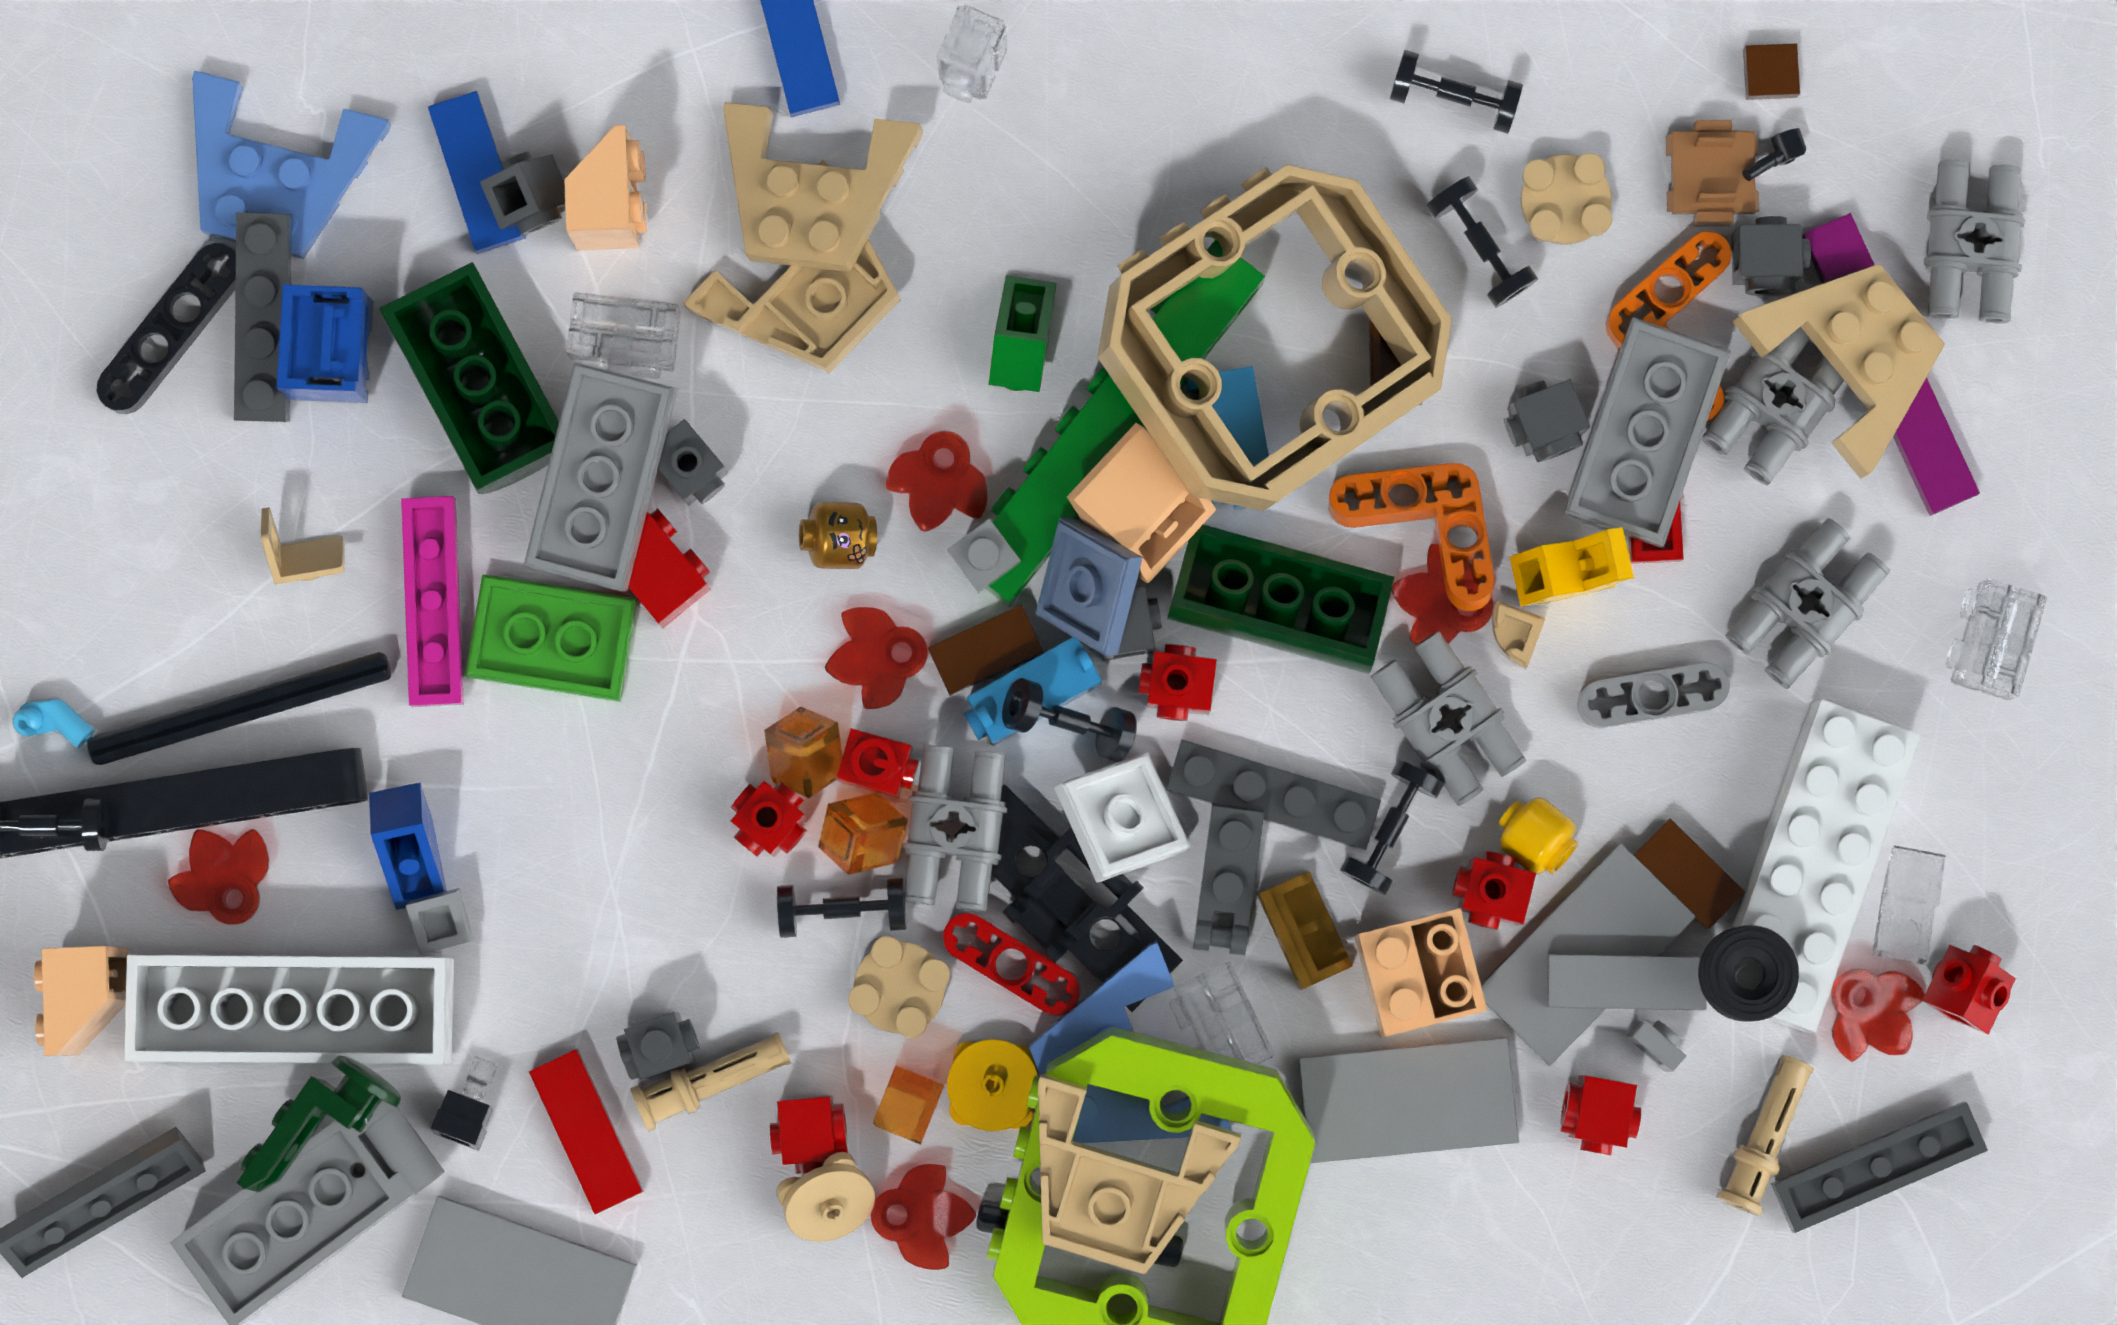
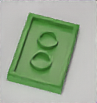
M482 574L465 677L621 702L638 600L636 598Z

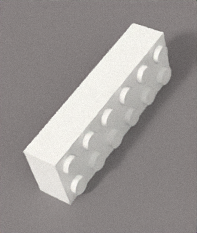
M1823 699L1810 704L1744 889L1745 893L1742 895L1731 928L1744 925L1762 926L1778 933L1791 946L1799 966L1798 986L1790 1003L1777 1015L1768 1019L1804 1033L1817 1031L1921 736ZM1743 958L1734 968V978L1742 988L1753 989L1762 981L1763 970L1756 960Z
M127 955L124 1061L331 1063L338 1055H343L360 1063L452 1064L454 959L439 957Z

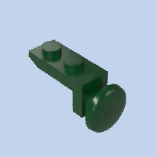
M338 1055L331 1062L338 1070L345 1074L338 1086L335 1088L328 1082L311 1076L295 1100L289 1099L279 1108L272 1120V1125L275 1128L263 1145L258 1143L248 1152L241 1164V1170L244 1172L236 1183L242 1188L251 1191L261 1192L282 1179L327 1114L347 1129L352 1127L356 1131L362 1132L381 1101L383 1100L394 1107H398L401 1101L400 1094L388 1081L367 1066L352 1058Z

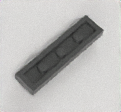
M236 212L234 421L289 422L290 399L277 389L282 288L283 284L291 285L292 214Z
M1181 739L1166 788L1167 791L1209 804L1216 803L1264 810L1263 820L1363 851L1367 849L1381 800L1183 739Z
M1960 1102L1775 1181L1771 1185L1791 1231L1797 1233L1984 1153L1988 1149L1968 1103Z
M174 1127L1 1227L0 1254L18 1275L23 1278L206 1172L202 1158L179 1129Z

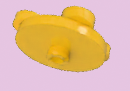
M998 1039L982 1040L976 1043L967 1041L959 1044L954 1051V1062L951 1065L947 1079L951 1118L957 1124L970 1125L983 1131H1002L1009 1128L1020 1129L1021 1126L1026 1127L1033 1117L1032 1108L1026 1107L1033 1077L1038 1076L1035 1068L1036 1064L1029 1047L1024 1045L1016 1046L1010 1042Z

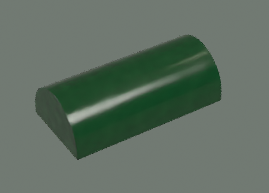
M473 262L379 308L478 494H487L510 486L549 465L559 421Z
M1202 525L1188 540L1167 619L1370 674L1380 641L1394 576Z

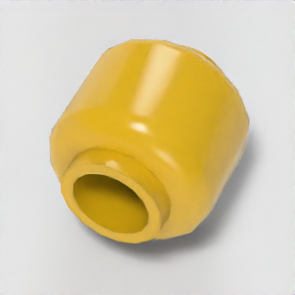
M1536 797L1525 805L1519 800L1515 801L1499 821V825L1504 828L1500 838V848L1508 856L1516 858L1515 861L1526 871L1534 872L1536 875L1545 871L1551 874L1556 873L1567 862L1578 846V842L1574 839L1575 823L1548 800L1541 797Z

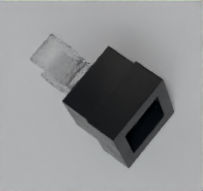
M475 1056L462 1095L447 1090L441 1108L438 1109L431 1126V1130L435 1135L474 1150H480L487 1133L485 1128L493 1111L491 1106L483 1103L482 1100L496 1073L497 1067L495 1063Z

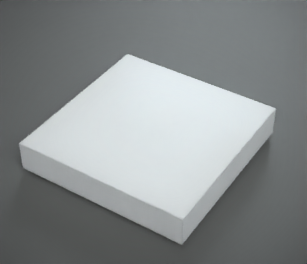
M1149 753L1063 781L1054 788L1096 883L1180 854L1190 847Z

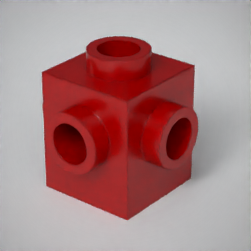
M1166 644L1164 652L1154 651L1152 664L1142 663L1138 694L1148 695L1147 708L1157 709V718L1187 721L1188 713L1209 715L1217 659L1196 657V648ZM1171 676H1179L1185 681L1186 686L1181 690H1174L1168 685L1167 679Z
M765 781L758 788L749 784L731 806L736 815L730 822L740 829L733 838L757 857L763 850H766L773 857L780 850L788 854L807 832V829L802 824L808 817L798 809L804 800L781 781L774 788ZM764 808H772L777 813V820L771 827H762L758 823V813Z
M1485 851L1483 859L1476 857L1470 859L1468 868L1459 866L1453 885L1452 896L1460 898L1458 908H1461L1463 912L1469 913L1468 923L1498 930L1500 921L1517 926L1523 925L1536 873L1515 868L1516 858ZM1488 881L1494 883L1498 888V895L1495 900L1489 898L1485 893V885Z
M1949 945L1943 959L1934 969L1932 981L1922 1001L1946 1018L1989 1035L2000 1010L2009 1001L2011 988L2016 978L1999 967L2002 960L2001 957L1982 947L1973 945L1970 952Z

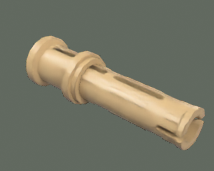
M777 1032L769 1038L732 1052L689 1072H686L685 1068L681 1070L676 1068L671 1071V1077L643 1089L637 1085L630 1088L645 1127L649 1132L656 1129L657 1122L683 1111L689 1114L697 1111L696 1108L701 1107L700 1101L781 1066L789 1065L791 1061Z
M1782 1055L1780 1059L1781 1063L1767 1097L1763 1102L1762 1109L1747 1145H1740V1148L1735 1150L1733 1156L1737 1162L1726 1189L1719 1190L1716 1196L1722 1202L1756 1216H1761L1763 1208L1760 1202L1771 1176L1778 1175L1780 1161L1776 1159L1794 1117L1810 1074L1814 1070V1067L1787 1055Z

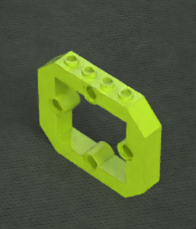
M1113 1026L1049 1062L1045 1072L1046 1075L1086 1087L1090 1084L1148 1099L1152 1120L1159 1128L1167 1132L1180 1133L1193 1127L1194 1120H1199L1201 1114H1206L1270 1131L1252 1199L1247 1198L1236 1202L1229 1209L1225 1217V1238L1228 1248L1236 1256V1261L1220 1321L1217 1323L1148 1305V1292L1145 1284L1137 1276L1130 1273L1117 1272L1109 1275L1100 1283L1097 1291L1037 1276L1045 1244H1042L1041 1186L1037 1185L1031 1176L1033 1170L1041 1166L1039 1077L1034 1076L1026 1107L1036 1109L1031 1129L1020 1127L1013 1153L1014 1158L1022 1159L1017 1179L1007 1177L999 1207L1009 1210L1004 1230L994 1227L986 1257L996 1261L993 1278L1021 1325H1267L1315 1147L1314 1133L1277 1070ZM1180 1090L1188 1095L1191 1102L1183 1112L1171 1113L1166 1111L1161 1105L1162 1097L1169 1091ZM1248 1219H1257L1266 1226L1264 1235L1253 1241L1241 1238L1236 1230L1243 1221ZM1119 1293L1127 1294L1136 1301L1137 1305L1130 1313L1117 1314L1108 1307L1109 1299Z

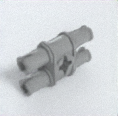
M1959 160L1940 161L1938 163L1936 204L1930 207V211L1927 212V220L1930 221L1928 257L1924 258V265L1926 270L1931 272L1928 317L1939 319H1955L1959 317L1962 273L1968 271L1977 272V275L1982 277L1979 321L1994 324L2008 323L2011 319L2013 278L2018 277L2022 269V265L2018 263L2020 228L2025 224V219L2022 218L2023 214L2018 212L2021 168L2012 165L1991 166L1989 168L1986 211L1974 212L1966 207L1970 163ZM1972 232H1975V240L1983 242L1985 245L1977 252H1974L1973 243L1966 242L1964 239Z
M1801 327L1761 358L1756 350L1753 351L1751 354L1752 361L1734 386L1727 387L1724 396L1725 405L1702 436V441L1708 447L1721 455H1727L1751 421H1756L1765 427L1768 431L1767 436L1744 467L1748 475L1764 485H1769L1794 451H1801V449L1807 447L1809 444L1808 437L1826 412H1831L1835 408L1836 399L1834 394L1844 382V379L1825 356L1808 378L1793 370L1791 365L1810 339ZM1779 390L1787 395L1785 404L1781 408L1776 407L1772 403L1775 394Z
M1830 518L1823 522L1798 551L1792 550L1785 553L1783 556L1785 561L1762 587H1756L1753 590L1752 599L1754 602L1725 635L1731 644L1748 655L1777 622L1785 623L1791 628L1793 637L1765 668V672L1785 689L1790 688L1817 656L1824 657L1832 652L1831 646L1854 620L1861 619L1862 612L1864 611L1862 604L1890 573V569L1886 564L1872 553L1867 552L1838 585L1827 581L1824 578L1823 569L1850 539L1848 532ZM1809 593L1814 594L1817 600L1813 606L1818 613L1814 610L1806 614L1801 613L1798 609L1802 603L1799 596L1805 597Z
M1436 631L1415 645L1414 649L1439 685L1435 689L1437 693L1429 698L1427 695L1421 697L1396 660L1371 675V678L1396 714L1392 718L1394 727L1402 730L1421 758L1419 763L1421 767H1425L1427 770L1433 769L1440 781L1444 783V787L1455 803L1461 806L1481 793L1483 788L1458 752L1462 748L1460 744L1468 739L1470 741L1476 740L1501 777L1514 771L1527 760L1502 724V721L1505 719L1502 715L1504 711L1501 708L1497 709L1475 677L1478 674L1476 670H1472L1470 666L1464 668L1440 631ZM1443 705L1451 710L1465 707L1460 711V715L1455 718V723L1458 727L1454 731L1447 727L1433 729L1442 718L1439 709Z
M923 745L918 791H912V796H909L908 801L912 802L908 840L907 843H903L905 854L910 855L904 901L935 905L940 860L946 859V855L957 856L956 860L961 861L956 908L987 911L992 865H998V860H1001L1002 856L998 854L1002 816L1003 813H1007L1005 802L1000 801L1006 755L975 751L970 796L964 797V801L953 800L954 796L949 795L954 749ZM954 814H959V820L969 827L976 829V831L958 834L956 842H951L949 834L934 826L951 823L954 819Z

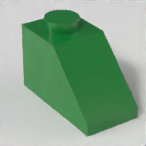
M1006 275L994 334L988 385L1005 387L1012 391L1027 390L1040 392L1057 283Z

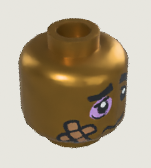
M819 502L814 505L809 519H801L799 547L800 550L809 551L810 559L815 567L822 569H859L864 565L867 557H874L877 546L875 516H868L862 504Z

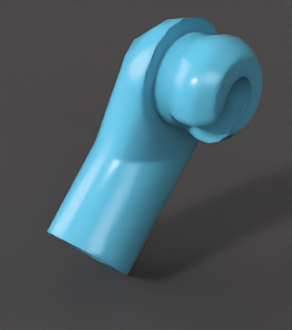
M57 698L25 703L13 716L14 729L20 735L29 737L58 731L77 749L82 747L95 733V729L63 700Z

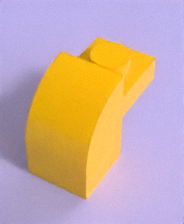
M1623 527L1607 529L1574 541L1541 545L1509 556L1520 607L1554 602L1616 587L1615 584L1634 578Z

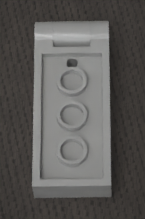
M382 1100L362 1132H358L352 1127L347 1129L336 1120L308 1140L279 1182L261 1192L241 1189L171 1241L170 1244L229 1325H242L417 1195L418 1192L439 1178L445 1171L401 1110ZM357 1163H362L365 1167V1174L362 1177L355 1173Z

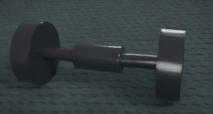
M1404 50L1390 100L1404 104L1410 84L1437 91L1436 97L1469 107L1474 102L1498 109L1493 130L1506 134L1509 133L1523 84L1508 80L1502 98H1494L1475 92V86L1441 77L1439 82L1415 75L1414 71L1419 54Z
M1467 176L1439 193L1427 204V207L1435 219L1453 209L1456 211L1467 228L1464 234L1484 263L1489 261L1503 281L1487 294L1492 304L1497 308L1528 289L1538 280V277L1530 266L1521 269L1511 276L1498 257L1501 250L1481 221L1476 223L1463 205V202L1478 191L1470 176Z
M1025 678L1017 679L1006 694L1002 709V720L1008 729L1026 733L1035 725L1038 717L1041 716L1047 718L1050 725L1081 735L1086 734L1087 731L1096 733L1095 746L1098 755L1113 761H1120L1125 758L1134 743L1137 722L1135 715L1131 711L1113 707L1105 713L1100 723L1091 721L1089 715L1055 705L1050 709L1042 706L1043 690L1038 682Z
M1402 760L1397 761L1391 775L1408 785L1397 808L1391 806L1374 838L1378 843L1367 864L1347 856L1339 870L1358 883L1383 895H1386L1393 880L1375 869L1387 847H1394L1410 817L1406 814V811L1416 792L1419 791L1437 799L1444 786V783L1439 779Z
M86 798L83 803L81 820H60L59 815H20L19 820L0 821V831H19L20 836H59L60 830H81L83 846L86 851H104L107 846L109 818L104 798Z
M903 878L887 879V900L860 901V896L823 898V904L796 905L794 885L777 886L780 938L797 937L796 916L823 914L824 919L861 917V912L888 910L890 931L906 930Z

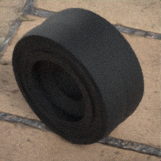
M1744 925L1727 929L1708 943L1699 961L1698 979L1705 999L1718 1013L1736 1021H1761L1777 1015L1790 1003L1798 986L1799 966L1793 949L1778 933L1762 926ZM1743 958L1756 960L1763 970L1762 981L1753 989L1742 988L1734 978V968Z

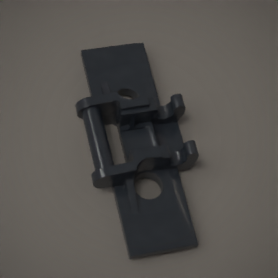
M1005 784L1002 786L1000 801L1005 802V807L1007 808V813H1003L998 848V854L1002 856L1001 860H998V865H992L991 874L1016 898L1002 913L1012 923L1017 921L1046 949L1044 954L1054 964L1069 950L1102 984L1119 968L1121 969L1137 956L1145 946L1156 940L1169 973H1171L1183 959L1128 906L1144 887L1138 881L1132 883L1124 874L1102 881L1118 898L1108 910H1104L1055 862L1067 848L1090 870L1072 827L1059 838ZM965 824L954 837L956 838L961 833L966 834L968 831L974 832L976 829ZM1025 847H1037L1046 856V867L1038 876H1024L1016 867V856ZM1100 920H1111L1120 929V942L1111 950H1100L1091 942L1090 930ZM1145 999L1126 1007L1133 1012Z

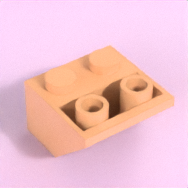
M615 125L564 179L566 231L578 251L639 248V233H647L648 231L646 202H642L641 191H637V182H645L646 180L644 151H640L639 140H632L626 125Z
M1137 423L1130 428L1067 496L1084 524L1143 557L1138 578L1146 583H1149L1216 511L1211 500L1191 495L1150 433Z
M1461 908L1354 935L1380 1037L1488 1011Z
M89 946L41 949L42 960L36 961L34 967V983L36 991L43 992V1014H38L36 1017L35 1032L38 1045L44 1046V1056L80 1055L122 1010L126 1003L128 948Z

